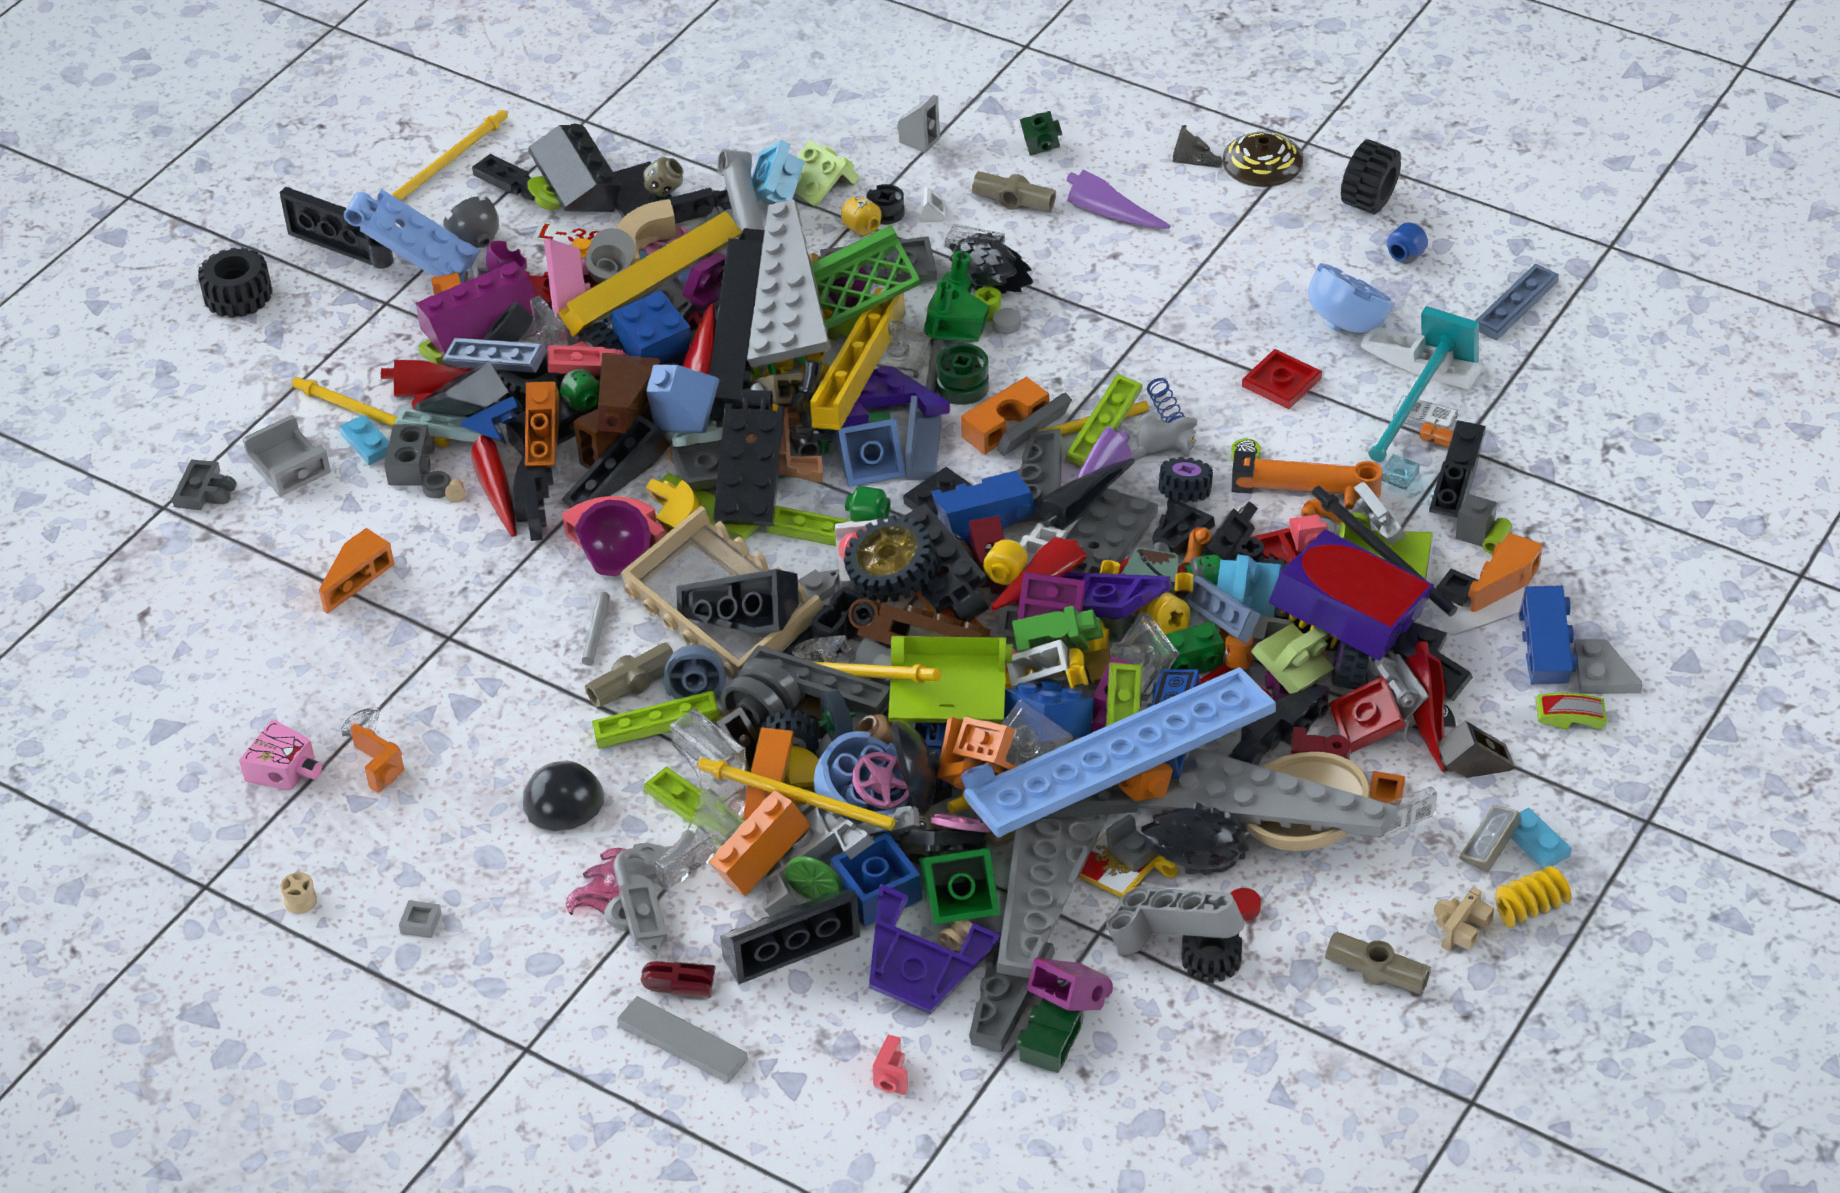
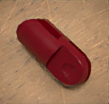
M652 961L644 965L640 981L646 989L654 992L711 998V988L716 967L711 964Z

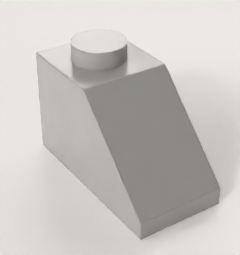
M933 95L899 119L897 124L899 143L926 153L940 139L938 96Z

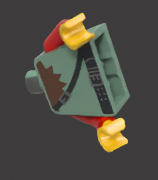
M1157 542L1153 545L1152 549L1137 548L1131 557H1127L1120 563L1111 560L1102 561L1100 574L1170 576L1172 588L1168 591L1169 593L1177 597V591L1179 590L1181 592H1193L1194 575L1187 573L1184 566L1178 565V555L1170 553V547L1165 543Z

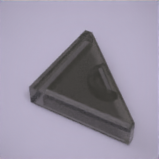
M1182 125L1173 152V162L1222 168V157L1213 154L1210 151V147L1201 138L1191 134L1187 130V125Z

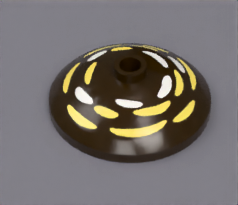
M1266 131L1251 132L1236 138L1227 145L1223 153V166L1232 178L1243 184L1271 187L1289 182L1300 173L1303 167V153L1300 147L1286 136Z

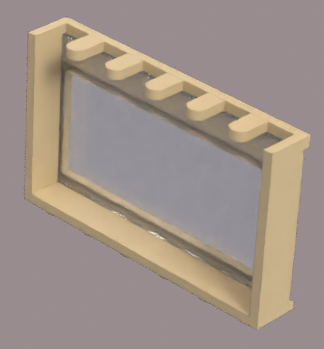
M702 506L621 572L625 582L623 588L633 600L638 598L651 615H659L671 631L677 630L680 632L688 645H703L715 651L722 659L726 675L730 679L737 677L742 669V664L757 645L780 652L811 626L814 616L823 609L820 597L815 594L809 600L805 588L798 583L799 604L783 631L755 635L688 619L678 612L676 586L770 570L765 557L760 552L753 556L749 554L746 543L741 537L738 536L734 541L731 540L723 523L719 521L713 526L709 521L705 508Z

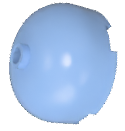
M1319 263L1309 283L1308 297L1313 309L1327 320L1326 325L1338 332L1344 329L1353 333H1368L1385 322L1395 304L1390 301L1391 298L1359 278L1356 279L1346 273L1342 274L1343 271L1326 263Z
M864 731L849 732L833 740L816 765L814 773L815 792L880 814L893 815L897 807L893 809H880L865 802L855 790L852 774L858 761L869 753L882 752L893 757L896 756L898 759L895 745L891 742L888 745L877 738L871 737L870 732ZM871 760L878 767H887L889 764L883 760ZM865 764L861 766L859 771L861 783L867 781L871 774ZM894 767L892 772L895 778L904 781L901 773ZM870 787L864 788L873 798L884 801L882 794L874 792ZM893 787L890 791L891 802L900 799L905 789ZM910 794L908 798L903 802V804H901L898 807L906 806L910 798ZM840 815V816H842L843 818L850 820L851 822H857V823H859V824L865 823V822H861V821H858V820H855V819H852V818H849V817Z

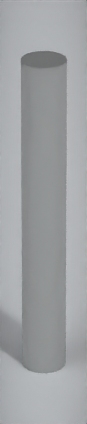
M599 592L582 657V663L587 666L594 663L610 595L607 592Z

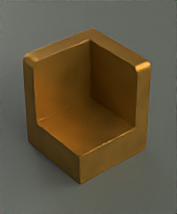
M1110 647L1083 654L1085 672L1089 683L1097 684L1100 682L1110 659L1114 657Z

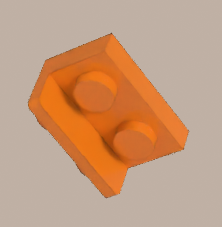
M964 717L952 754L964 758L963 761L974 766L989 764L992 766L995 774H1001L1003 770L1008 771L1017 767L1005 761L1016 730L1006 725Z

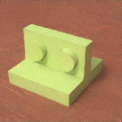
M1292 623L1256 644L1251 651L1290 694L1311 687L1329 676L1335 668L1321 654L1328 645L1326 639L1330 636V633L1318 627L1303 634Z

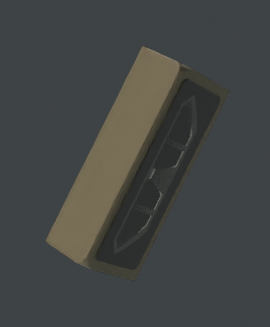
M1493 804L1459 858L1489 873L1522 821L1520 812Z

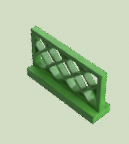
M892 225L811 263L817 289L823 290L819 299L821 308L834 311L832 317L824 321L827 330L921 285V281ZM896 250L899 252L896 263L883 261L886 255ZM867 264L874 265L870 276L858 273L861 267ZM880 267L892 269L888 280L876 277ZM899 271L910 273L912 277L903 283L895 282ZM843 276L849 278L845 288L833 286L835 280ZM855 279L867 282L863 292L851 290ZM873 283L885 286L883 293L879 295L869 294ZM829 292L842 294L837 305L825 302ZM848 296L860 298L856 306L852 308L844 307Z

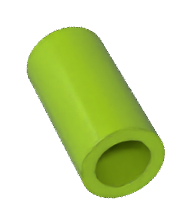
M1497 518L1482 544L1483 549L1487 553L1493 554L1496 544L1498 542L1502 543L1507 534L1510 533L1512 524L1508 519Z

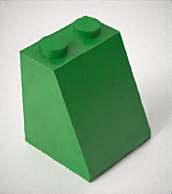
M990 848L919 859L923 890L933 925L1000 915Z

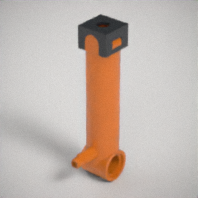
M1235 450L1231 492L1252 494L1253 488L1312 492L1316 486H1321L1329 494L1344 495L1345 508L1348 510L1353 509L1356 500L1360 499L1354 487L1361 482H1365L1377 498L1381 495L1383 471L1379 464L1372 461H1362L1355 466L1259 459L1255 458L1256 452Z

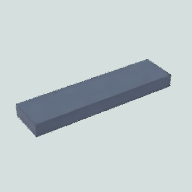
M1535 263L1475 320L1479 322V332L1498 340L1558 283L1559 274Z
M454 338L442 360L447 366L478 368L491 363L494 370L536 373L548 350L544 344Z
M1198 575L1195 576L1193 581V592L1188 591L1185 598L1188 606L1210 621H1213V623L1237 639L1247 643L1261 615L1206 578Z

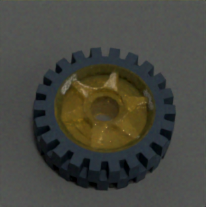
M893 515L888 516V522H885L882 517L876 519L877 525L875 526L871 522L866 524L867 531L858 530L856 532L858 539L851 538L849 541L850 547L845 549L846 557H844L846 571L855 589L863 594L864 598L868 597L869 600L873 601L879 599L880 603H887L890 597L892 602L899 601V595L903 594L906 599L911 597L909 591L912 589L916 593L921 590L920 583L927 585L930 581L928 575L933 576L936 571L934 566H937L938 562L937 552L928 531L923 524H918L916 519L911 518L908 520L907 516L901 515L899 520Z

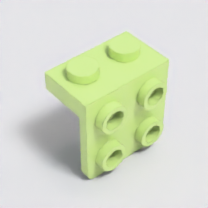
M809 140L797 156L804 160L805 163L794 194L815 207L821 203L839 177L854 185L860 176L853 170L855 165L847 158L842 156L839 159L836 157L837 153L824 144L821 147L812 140Z

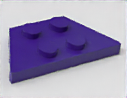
M1069 572L1062 577L1087 581L1083 611L1093 610L1096 617H1107L1113 620L1127 617L1172 588L1170 576Z

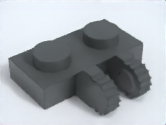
M191 459L172 497L173 506L176 508L202 510L207 499L213 504H226L231 498L229 493L234 491L237 482L231 476L219 474L221 471L219 462Z

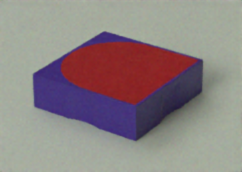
M1324 529L1280 572L1268 603L1330 633L1340 641L1380 661L1395 644L1398 635L1407 631L1420 617L1434 584Z

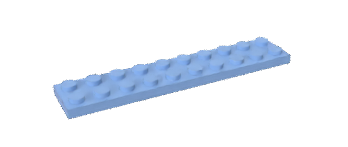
M1239 667L996 775L994 779L987 783L964 790V799L998 838L1275 713L1276 702Z

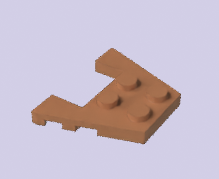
M792 406L784 407L779 474L823 482L822 456H791L789 427L802 423L798 412ZM754 434L746 437L748 443H753L757 439V436Z

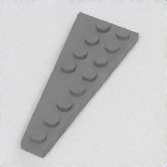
M794 199L768 205L747 357L751 368L831 350V344L827 336V327L823 319L824 314L818 298L817 284L810 264L811 259L806 247L807 242L802 230V221Z
M1199 748L1186 753L1180 778L1170 779L1165 797L1141 800L1138 807L1153 809L1154 814H1163L1165 811H1172L1177 808H1193V803L1197 801L1209 808L1213 806L1222 812L1226 810L1240 823L1261 825L1263 820L1280 822L1281 827L1291 828L1292 823L1311 825V830L1317 831L1334 827L1340 828L1341 831H1345L1347 834L1383 837L1398 817L1397 806Z
M1109 814L1038 819L1015 830L996 973L1030 978L1034 958H1040Z

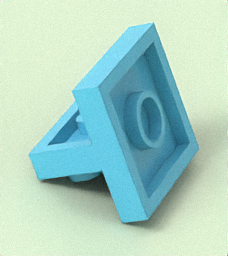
M780 140L759 153L752 173L757 201L762 200L769 204H775L780 201L792 200L805 161L788 153L791 144Z
M1237 555L1236 561L1220 560L1217 586L1260 613L1261 616L1276 618L1278 608L1268 602L1280 572L1283 570V566L1281 564L1257 563L1250 556Z

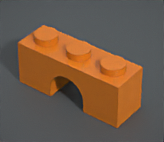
M1027 376L963 414L961 416L962 438L984 455L998 446L1002 435L1006 432V421H1023L1050 402L1049 393Z

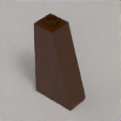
M602 353L596 430L626 433L648 401L646 390L653 365H659L660 359Z
M647 401L639 414L653 423L649 401ZM598 409L574 421L579 463L587 469L622 434L619 432L596 430Z

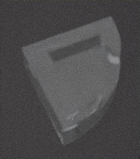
M378 707L362 709L348 717L341 728L342 736L352 737L350 727L354 723L375 732L380 715Z

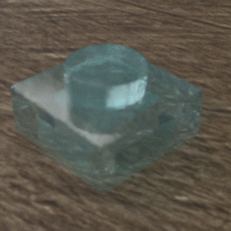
M1393 454L1382 468V481L1407 490L1419 474L1420 464Z

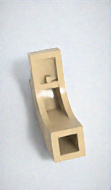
M670 199L638 207L628 213L618 223L616 229L628 233L636 246L631 265L640 261L639 253L646 245L658 240L677 237L675 216Z

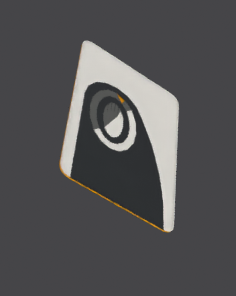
M1444 698V726L1458 727L1459 700L1455 699L1452 701L1449 698Z

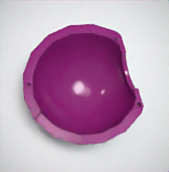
M609 499L593 504L581 514L574 528L581 548L591 566L599 575H621L625 568L649 549L651 533L647 519L638 508L625 501Z

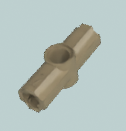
M978 171L972 185V193L999 200L1002 206L1012 210L1017 209L1021 205L1050 213L1056 199V190L1030 184L1020 174H1013L1009 178Z
M665 642L636 658L631 655L620 657L613 664L610 672L585 685V690L591 703L598 708L628 692L632 695L643 693L649 687L653 678L664 673L666 663L674 653L671 646Z
M1338 931L1334 932L1330 938L1325 954V959L1362 972L1363 978L1370 984L1383 985L1391 983L1417 994L1423 993L1431 974V966L1394 953L1393 947L1385 941L1376 940L1367 943Z

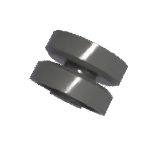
M759 658L748 661L739 671L737 677L732 679L721 694V705L724 711L741 706L758 735H760L763 722H767V717L770 715L775 717V713L778 711L781 714L785 713V710H791V713H795V707L802 700V692L797 682L785 669L767 659Z

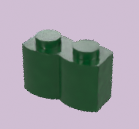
M1043 998L1039 1005H1033L1028 1020L1029 1026L1026 1030L1022 1029L1019 1032L1016 1049L1020 1050L1021 1062L1059 1073L1068 1057L1070 1048L1075 1043L1081 1030L1083 1010L1069 1011Z

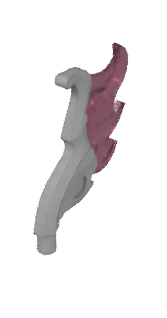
M684 831L679 842L668 847L651 843L634 844L633 848L644 851L650 857L652 864L647 866L639 858H630L626 861L629 875H642L649 879H654L673 872L692 853L691 845L695 838L694 834ZM611 848L600 854V859H611V861L595 865L583 873L584 879L591 877L594 879L586 886L579 887L569 894L566 900V907L570 915H573L576 907L590 906L603 913L606 921L611 926L623 931H629L627 920L620 917L624 909L614 871V860L617 854L626 849Z

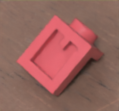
M1319 514L1289 518V529L1297 552L1303 551L1324 529L1328 530L1327 523L1321 522Z
M887 1035L873 1063V1086L879 1087L885 1092L905 1095L908 1090V1072L902 1068L905 1053L901 1052L900 1037Z

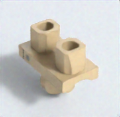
M1472 887L1461 903L1456 898H1453L1451 901L1441 899L1434 906V913L1437 917L1436 924L1439 927H1443V931L1446 934V938L1441 943L1442 948L1451 951L1454 945L1457 944L1471 950L1479 937V929L1471 926V922L1483 928H1487L1492 922L1494 908L1480 901L1481 890Z

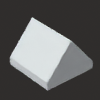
M924 188L921 203V222L944 221L945 201L932 189Z

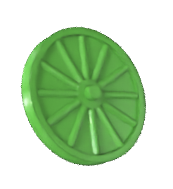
M806 856L795 857L789 861L785 868V878L788 884L798 894L809 900L842 888V883L837 873L830 866L815 858Z

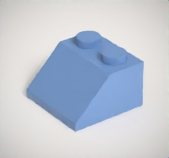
M896 419L835 430L839 459L848 487L906 476Z

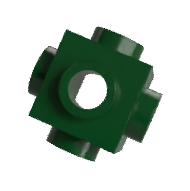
M1051 111L1037 113L1020 119L1029 155L1047 152L1060 147L1058 136L1063 134L1059 120L1053 121Z

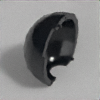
M568 760L544 765L532 775L523 790V810L529 822L541 829L551 831L571 830L586 824L599 813L604 804V790L596 776L586 767Z

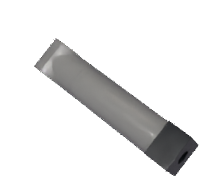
M722 149L718 157L717 168L719 175L724 176L726 186L724 190L727 189L734 222L743 232L738 239L762 241L763 248L765 230L751 176V153Z

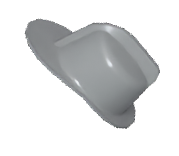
M609 228L598 232L593 238L586 255L585 265L590 277L598 284L631 265L636 246L628 233L620 229Z

